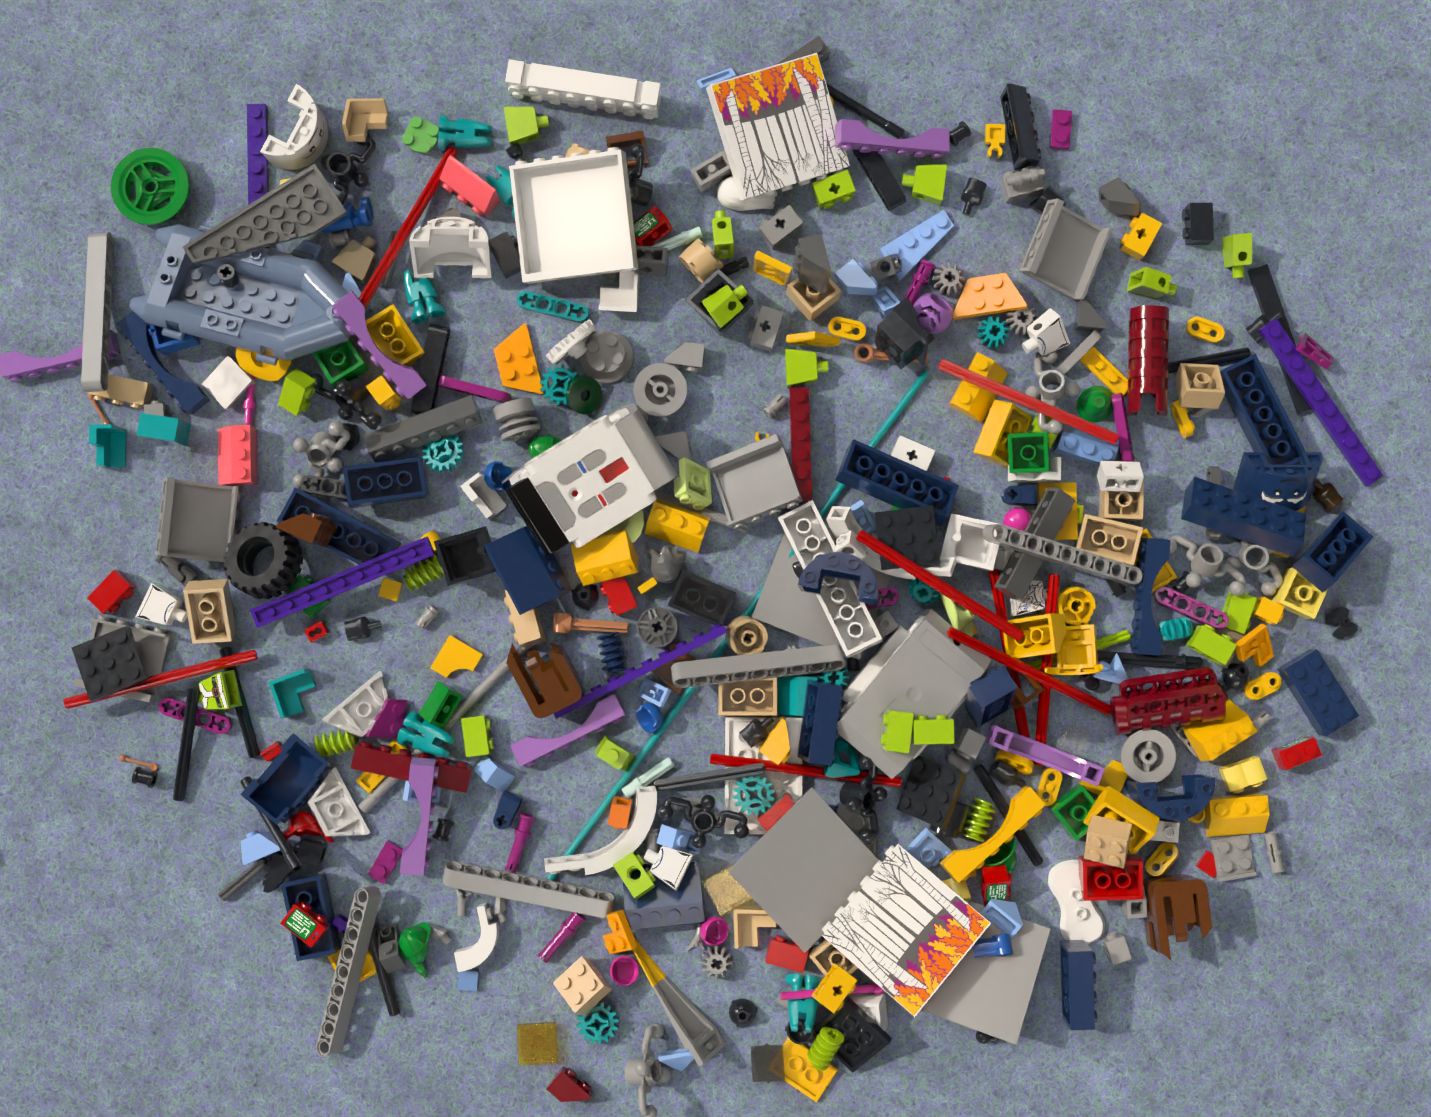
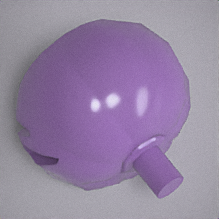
M934 293L923 294L913 305L918 314L916 319L923 332L928 331L935 334L944 332L954 317L952 306L945 299Z

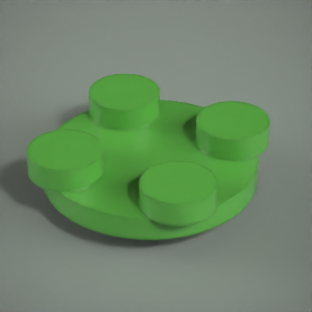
M415 116L407 126L405 134L402 136V141L415 152L428 153L435 147L438 141L439 129L431 122Z

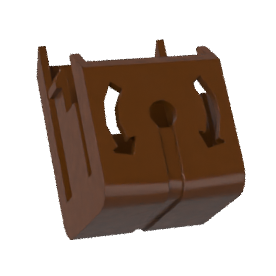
M512 643L506 664L535 717L545 718L580 700L582 696V682L563 646L550 643L553 651H549L552 660L546 663L541 659L537 649L527 653L529 660L525 661L542 694L540 695Z
M1186 874L1168 875L1159 878L1148 877L1143 880L1147 899V917L1144 918L1147 945L1171 960L1168 935H1174L1173 922L1176 942H1187V931H1191L1195 925L1201 928L1202 938L1206 937L1212 929L1208 891L1204 881Z

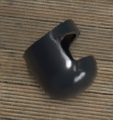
M1049 186L1029 207L1032 210L1039 209L1043 212L1048 200L1060 199L1064 201V207H1066V201L1062 195Z

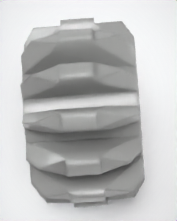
M950 262L947 263L946 267L941 264L939 266L940 270L936 269L934 271L936 276L932 278V281L937 282L934 288L940 287V294L946 290L947 296L950 295L951 291L957 294L958 289L963 287L961 282L965 281V277L961 276L963 270L957 271V264L951 268ZM946 276H949L952 281L948 282V279H945Z
M1035 308L1007 312L1005 316L1009 319L1006 320V324H1011L1009 331L1014 328L1015 335L1019 331L1022 336L1026 335L1027 327L1038 318L1037 314H1032ZM1020 315L1021 318H1025V321L1023 323L1022 320H1018V317Z
M715 946V951L708 947L709 954L703 952L702 957L705 959L700 960L701 965H706L702 968V972L709 971L708 978L715 974V980H718L719 974L725 978V971L731 972L732 970L728 966L733 965V960L729 959L732 956L729 952L724 955L726 952L725 947L721 951H718V946ZM713 959L721 960L720 966L713 965Z

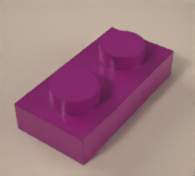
M1053 109L1049 148L1063 150L1070 148L1072 111Z
M387 840L367 875L385 884L402 856L403 848Z

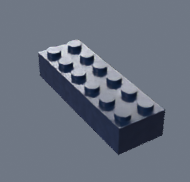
M1254 354L1221 370L1225 397L1253 451L1263 452L1268 465H1293L1301 461V453L1306 451L1257 355Z
M854 439L846 449L835 481L899 509L934 505L935 520L938 526H941L949 517L959 485Z
M1195 476L1185 490L1182 520L1291 557L1304 544L1306 514Z
M296 487L277 519V522L280 523L303 513L310 515L312 512L333 520L331 524L337 527L326 548L358 565L398 549L402 543Z
M996 667L989 671L988 676L984 679L979 677L970 683L971 686L968 689L965 709L976 727H980L1011 709L1018 687L1005 667L1001 669Z

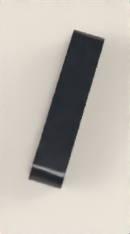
M852 150L886 209L891 211L904 204L906 197L881 154H878V151L863 153L860 150Z
M432 323L429 325L424 346L425 353L422 355L419 375L426 382L427 386L413 397L411 413L414 415L430 411L435 407L439 388L438 381L442 374L450 337V327Z

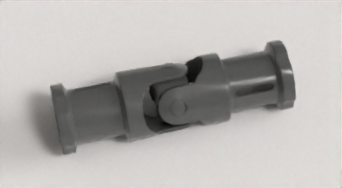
M158 556L156 558V562L166 567L168 573L185 587L189 581H201L199 575L180 559L177 560L175 557Z

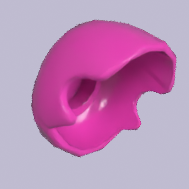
M1014 507L1005 514L1003 525L1024 531L1032 517L1031 513L1025 508Z
M711 916L701 924V938L707 945L718 946L727 938L729 926L725 919Z
M619 956L613 960L610 966V976L615 983L620 986H629L638 978L639 966L632 957Z

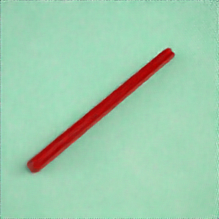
M453 147L447 149L360 295L359 299L364 304L365 309L441 183L440 176L448 157L451 155L456 158L458 155V151Z
M942 359L938 365V369L1110 444L1114 445L1119 438V435L1115 432L948 360Z
M860 530L857 534V541L1016 641H1020L1023 638L1024 632L886 544L863 530Z
M993 569V571H989V578L996 614L1008 621L1004 593L994 587L1000 577V570ZM999 630L1003 652L1006 653L1004 634L1002 631ZM1013 669L1009 672V675L1021 690L1018 671ZM1022 706L1017 710L1013 707L1018 734L1030 738L1025 707Z
M1049 574L1046 614H1057L1060 575ZM1054 653L1042 655V672L1045 673L1046 667H1053ZM1040 683L1045 690L1039 694L1035 740L1046 744L1051 688ZM1033 761L1035 765L1043 766V764Z
M950 627L947 631L949 638L1105 715H1109L1112 710L1111 705L953 627Z
M250 650L149 676V680L94 702L258 660V654L255 650ZM87 693L63 700L64 706L67 709L94 703L89 700Z
M721 754L710 755V763L716 765L738 767L764 763L766 771L830 778L825 776L823 767L786 762L784 764L780 762L777 765L770 760ZM860 772L858 775L830 779L861 782L869 773ZM877 774L872 784L901 787L902 777L895 776L891 779L888 775Z

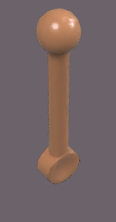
M87 394L103 420V424H111L93 399L94 396Z
M124 754L119 756L121 762L128 761L146 766L152 771L158 769V764L156 763L149 764L131 759Z

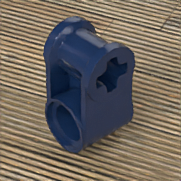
M1039 485L1009 486L1002 491L1001 499L1009 505H1039ZM1011 492L1012 494H1015V497L1011 500V497L1007 496V493Z
M508 791L503 792L493 818V824L496 828L502 830L512 825L523 797ZM505 816L507 823L501 825L499 818Z

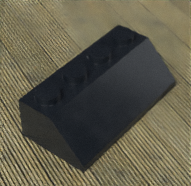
M1010 83L1006 85L1000 99L1013 168L1016 170L1028 166H1036L1041 159V150L1037 148L1036 144L1038 134L1037 130L1033 128L1034 113L1033 111L1030 112V94L1027 93L1026 87Z

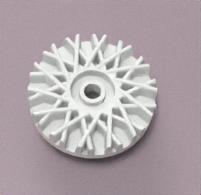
M590 319L585 321L574 332L568 334V337L562 339L554 346L546 357L553 365H557L569 355L578 359L588 350L584 342L597 331V327Z

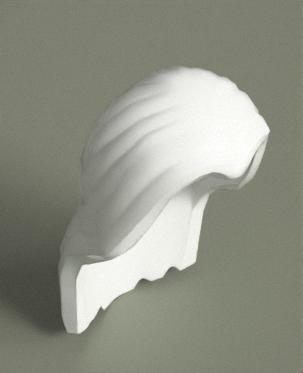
M733 176L725 178L717 188V198L721 205L738 211L773 209V202H775V196H777V191L775 190L776 194L765 197L764 194L758 195V200L747 203V200L740 201Z

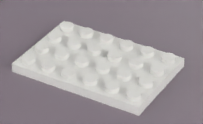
M726 717L725 755L770 760L759 751V747L765 739L751 748L739 734L752 720L758 719L762 722L767 717ZM772 717L775 722L766 728L768 735L781 717ZM785 717L790 744L789 751H791V755L786 763L802 764L803 760L797 757L802 718ZM766 771L765 774L759 775L760 779L764 776L767 777L766 783H772L769 789H774V793L770 794V796L774 797V800H769L770 805L785 793L795 803L802 797V775ZM742 778L725 780V810L744 814L748 820L749 834H765L767 831L757 820V817L763 813L761 810L758 811L757 816L754 811L748 815L746 809L743 812L740 811L741 805L735 806L738 799H733L732 797L737 794V792L733 791V788H738L736 781L742 782ZM751 781L746 784L748 786L755 785L757 781ZM763 787V789L761 790L762 796H764V798H766L767 795L765 787ZM756 789L754 791L748 790L750 793L749 798H759ZM741 790L740 797L744 802L746 794ZM758 802L752 803L750 807H757L761 804ZM726 818L724 834H734V828L740 821Z

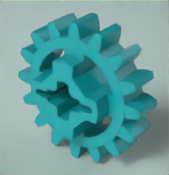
M564 364L561 365V368L554 365V370L547 368L548 374H542L545 380L540 381V384L544 385V387L540 388V392H546L543 398L549 397L550 404L556 401L557 406H559L560 402L567 406L566 390L570 382L576 380L575 377L577 375V372L571 373L572 367L566 370L564 369ZM557 373H563L566 376H558ZM551 379L553 385L548 389L547 383ZM558 381L559 383L565 382L564 389L561 387L556 388ZM562 394L564 397H555L554 395Z
M454 434L425 444L427 449L422 450L425 455L423 459L427 462V466L432 468L434 472H437L439 469L441 473H444L445 469L452 472L451 467L453 466L458 468L456 463L463 462L460 456L465 455L462 450L464 446L460 443V439L458 437L455 438Z
M759 775L755 777L749 776L747 779L743 777L742 782L736 781L738 788H733V791L737 792V794L732 797L733 799H738L735 806L741 805V812L746 809L748 815L754 811L757 816L759 810L765 813V806L771 807L769 800H774V797L770 796V794L774 793V789H769L772 783L765 782L766 776L762 779L759 778ZM751 781H757V783L752 786H748L746 784ZM763 787H765L767 792L766 798L761 794ZM756 789L759 798H749L750 793L748 790L754 791ZM741 790L746 794L744 802L740 797ZM758 802L761 804L757 807H750L752 803Z
M602 1001L601 1005L597 1003L588 1012H593L591 1018L585 1019L587 1014L577 1016V1019L581 1022H578L576 1027L581 1028L579 1035L585 1034L584 1041L590 1038L591 1044L597 1040L598 1044L601 1045L602 1039L609 1042V1036H615L613 1030H618V1025L614 1023L619 1022V1018L614 1017L617 1011L610 1010L611 1004L606 1007L604 1006L605 1001ZM601 1011H604L608 1016L602 1014ZM595 1019H598V1021L601 1022L600 1026H597V1024L594 1023ZM610 1025L609 1030L603 1034V1029Z

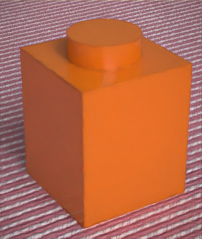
M614 796L608 825L616 829H627L633 800Z

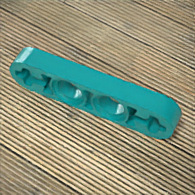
M522 291L517 295L516 301L518 305L525 310L578 323H583L589 318V311L582 304L529 291ZM526 295L528 296L529 300L534 301V297H537L535 301V307H532L533 303L526 302V304L523 305L521 298H525ZM541 300L549 302L547 309L542 310L539 308ZM561 304L567 306V312L564 314L557 312V307ZM571 306H573V311L579 312L580 309H583L585 316L582 315L581 318H578L576 313H572V316H569Z

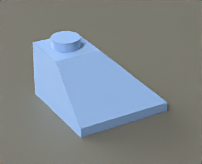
M257 830L246 834L247 839L241 841L242 863L246 865L279 851L280 848L273 836L265 831L258 833Z

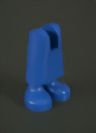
M363 197L358 210H355L353 205L345 206L344 208L348 214L324 228L321 232L352 229L356 226H372L374 214L370 199Z

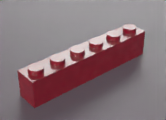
M809 387L789 388L791 468L803 500L798 505L812 501Z
M361 741V743L357 742L350 769L409 781L412 757L435 758H430L431 755L426 753L416 755L411 754L412 751L407 749L397 751L388 745L378 747L374 746L372 742ZM445 757L436 759L435 766L439 767L438 778H434L433 785L467 793L472 766L463 761H458L457 763L450 762V759Z

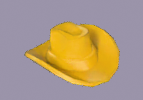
M236 347V358L239 366L248 374L262 380L278 381L287 373L292 360L278 359L276 366L256 361L258 353ZM266 353L263 354V355H267V356L274 357V355H270V354H266Z

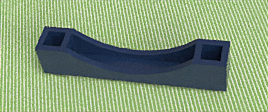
M133 311L116 323L120 328L119 333L122 337L130 340L132 343L130 347L135 353L142 355L144 358L142 362L149 369L152 368L154 370V377L161 384H165L167 387L165 389L172 398L175 397L179 402L177 405L184 413L188 412L193 415L210 401L198 385L178 379L163 366L156 354L153 338L149 333L150 324L143 321Z
M1141 538L1138 547L1139 561L1136 567L1142 571V580L1135 584L1136 599L1133 602L1135 613L1131 623L1133 638L1130 640V648L1132 653L1161 656L1163 636L1153 619L1151 594L1157 574L1169 560L1170 540Z

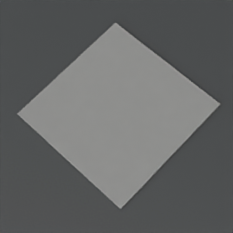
M825 525L836 546V537L830 527ZM784 533L752 618L822 646H841L816 594L801 592L798 586L799 578L792 568V564L799 560L796 554L788 558L792 546ZM870 567L875 575L878 589L887 588L891 575ZM853 581L857 590H859L860 582ZM879 593L880 604H881V601H882L883 597H881V593ZM879 608L868 610L873 620H875ZM862 652L852 657L860 660Z
M811 787L727 872L805 953L824 933L822 928L828 921L832 923L837 918L834 914L841 905L844 908L849 903L847 898L854 890L858 892L861 889L860 882L865 876L871 877L875 872L872 868L879 860Z
M972 901L968 902L971 907L991 923L979 939L1006 934L981 913L985 908L983 905ZM1021 919L1023 926L1011 938L1012 955H992L974 958L972 946L921 1010L1017 1045L1050 928Z

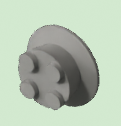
M604 330L594 333L584 342L588 350L580 356V360L585 373L589 377L601 383H613L622 379L631 369L633 350L623 335L615 331Z
M655 363L645 367L638 374L634 382L633 392L638 406L643 411L652 416L663 417L671 415L681 408L687 396V384L682 373L674 366L665 363Z
M1153 729L1140 730L1133 733L1125 741L1121 750V763L1125 772L1132 779L1141 783L1163 780L1170 774L1176 761V751L1172 741L1162 732Z

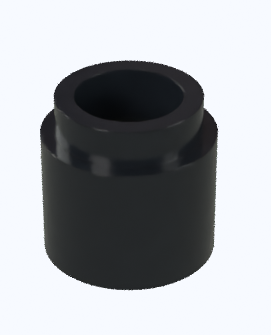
M956 802L946 830L931 824L929 829L957 839L959 832L963 831L970 807Z

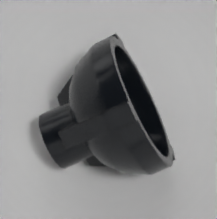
M342 423L344 429L350 434V439L342 449L351 451L358 444L360 433L355 424ZM333 436L336 442L341 438V436Z
M580 583L574 590H571L572 599L576 606L590 610V608L596 605L599 599L596 584L583 586ZM582 592L588 593L586 599L581 597Z
M1231 663L1227 668H1222V678L1228 687L1240 691L1248 685L1250 675L1249 669L1245 665Z
M745 998L731 1002L732 1004L729 1008L731 1021L738 1028L750 1025L758 1012L754 1004ZM744 1012L746 1017L740 1018L739 1014Z
M798 1019L799 1024H802L803 1028L794 1032L791 1031L790 1022H788L787 1026H785V1031H787L789 1039L796 1044H809L814 1034V1027L811 1033H805V1020Z

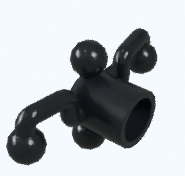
M367 133L366 142H357L361 146L368 145L362 156L357 153L347 155L344 152L337 151L330 155H324L321 158L322 167L329 170L334 177V188L341 192L338 199L342 205L348 196L347 187L350 181L354 180L355 185L358 187H365L368 184V176L362 172L357 173V169L361 163L368 161L376 148V143L370 138L369 133ZM341 164H348L345 171L337 173V168Z
M636 143L630 148L632 157L637 159L636 168L628 176L631 203L647 206L652 197L653 184L639 179L643 173L645 148L642 144Z
M316 373L310 375V377L316 380L314 388L317 394L330 400H336L340 406L338 415L341 419H351L354 410L357 412L359 419L371 430H376L381 424L382 419L378 413L371 412L368 415L365 414L362 402L371 393L366 388L368 384L362 378L354 376L349 381L340 380L336 387L328 391L321 387L324 381L321 375Z
M862 755L859 758V766L864 770H869V775L864 777L860 784L853 781L844 783L840 790L839 798L848 811L857 812L860 810L862 817L870 818L871 829H863L859 835L863 843L870 844L879 832L877 814L872 807L876 801L882 802L887 798V791L883 787H876L873 790L872 782L876 779L878 767L871 758Z
M712 795L703 796L700 802L701 807L699 808L692 806V803L688 800L668 797L658 809L659 817L663 820H668L673 815L671 804L685 807L684 818L691 822L692 828L697 832L691 838V843L695 848H703L707 842L704 834L710 833L714 828L723 827L726 818L740 821L734 828V834L737 838L743 839L749 834L748 820L744 814L730 810H724L721 813L712 810L716 805V800ZM702 813L708 814L712 820L711 826L705 829L698 827L695 823L696 817Z

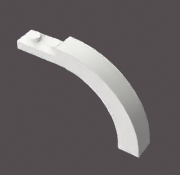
M832 506L826 520L836 539L841 534H846L851 530L856 535L860 530H863L855 520L851 507ZM867 547L866 555L861 560L868 566L888 575L916 580V577L902 568L881 570L880 555ZM940 557L941 564L920 567L935 576L951 577L956 565L955 557Z
M655 786L636 788V802L631 820L628 823L627 829L613 842L589 853L544 858L545 872L557 874L562 870L578 871L584 868L585 875L594 874L613 867V864L634 852L645 839L654 820L657 805V790Z

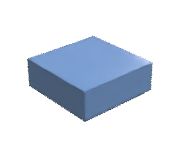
M479 970L459 972L457 990L477 991Z

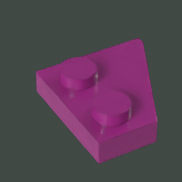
M1305 333L1299 339L1296 347L1298 352L1325 369L1332 365L1334 357Z
M387 698L382 705V710L374 719L375 723L371 730L367 731L366 736L398 738L399 730L405 728L403 722L406 718L408 700Z

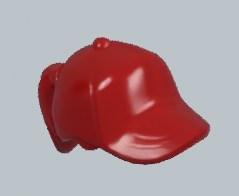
M299 811V813L292 815L288 820V828L282 832L286 840L294 835L300 837L306 834L311 836L323 835L328 842H334L332 837L325 836L316 817L308 812Z

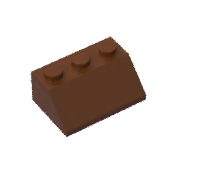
M311 512L310 515L303 513L277 523L276 528L309 543L327 547L337 526L331 524L333 520Z

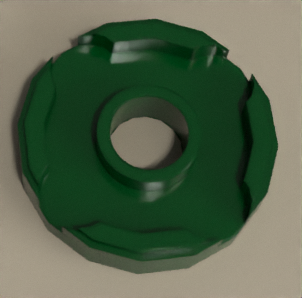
M580 376L576 380L571 381L566 390V401L570 409L576 413L586 415L594 412L602 401L603 393L601 386L597 380L589 376ZM586 390L587 397L582 400L581 393Z

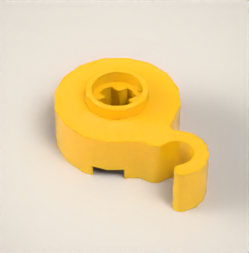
M1069 586L1060 590L1057 614H1064L1065 623L1074 626L1088 625L1093 610L1096 608L1095 599L1092 594L1084 588ZM1073 602L1078 604L1075 606V610L1071 608Z

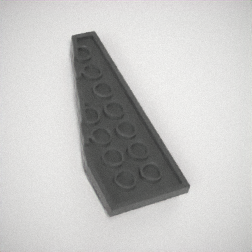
M313 164L183 246V249L196 265L317 234L348 213L317 166Z

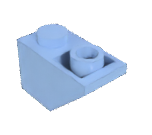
M854 259L835 273L837 282L848 294L871 296L878 294L877 281L872 276L869 277L865 273L866 270L861 263L857 264Z
M661 824L657 844L699 854L700 848H695L691 843V838L696 833Z

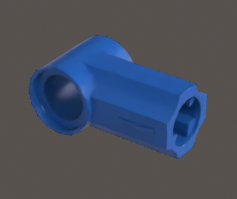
M998 934L991 938L978 939L973 945L974 958L992 955H1012L1013 949L1010 934Z

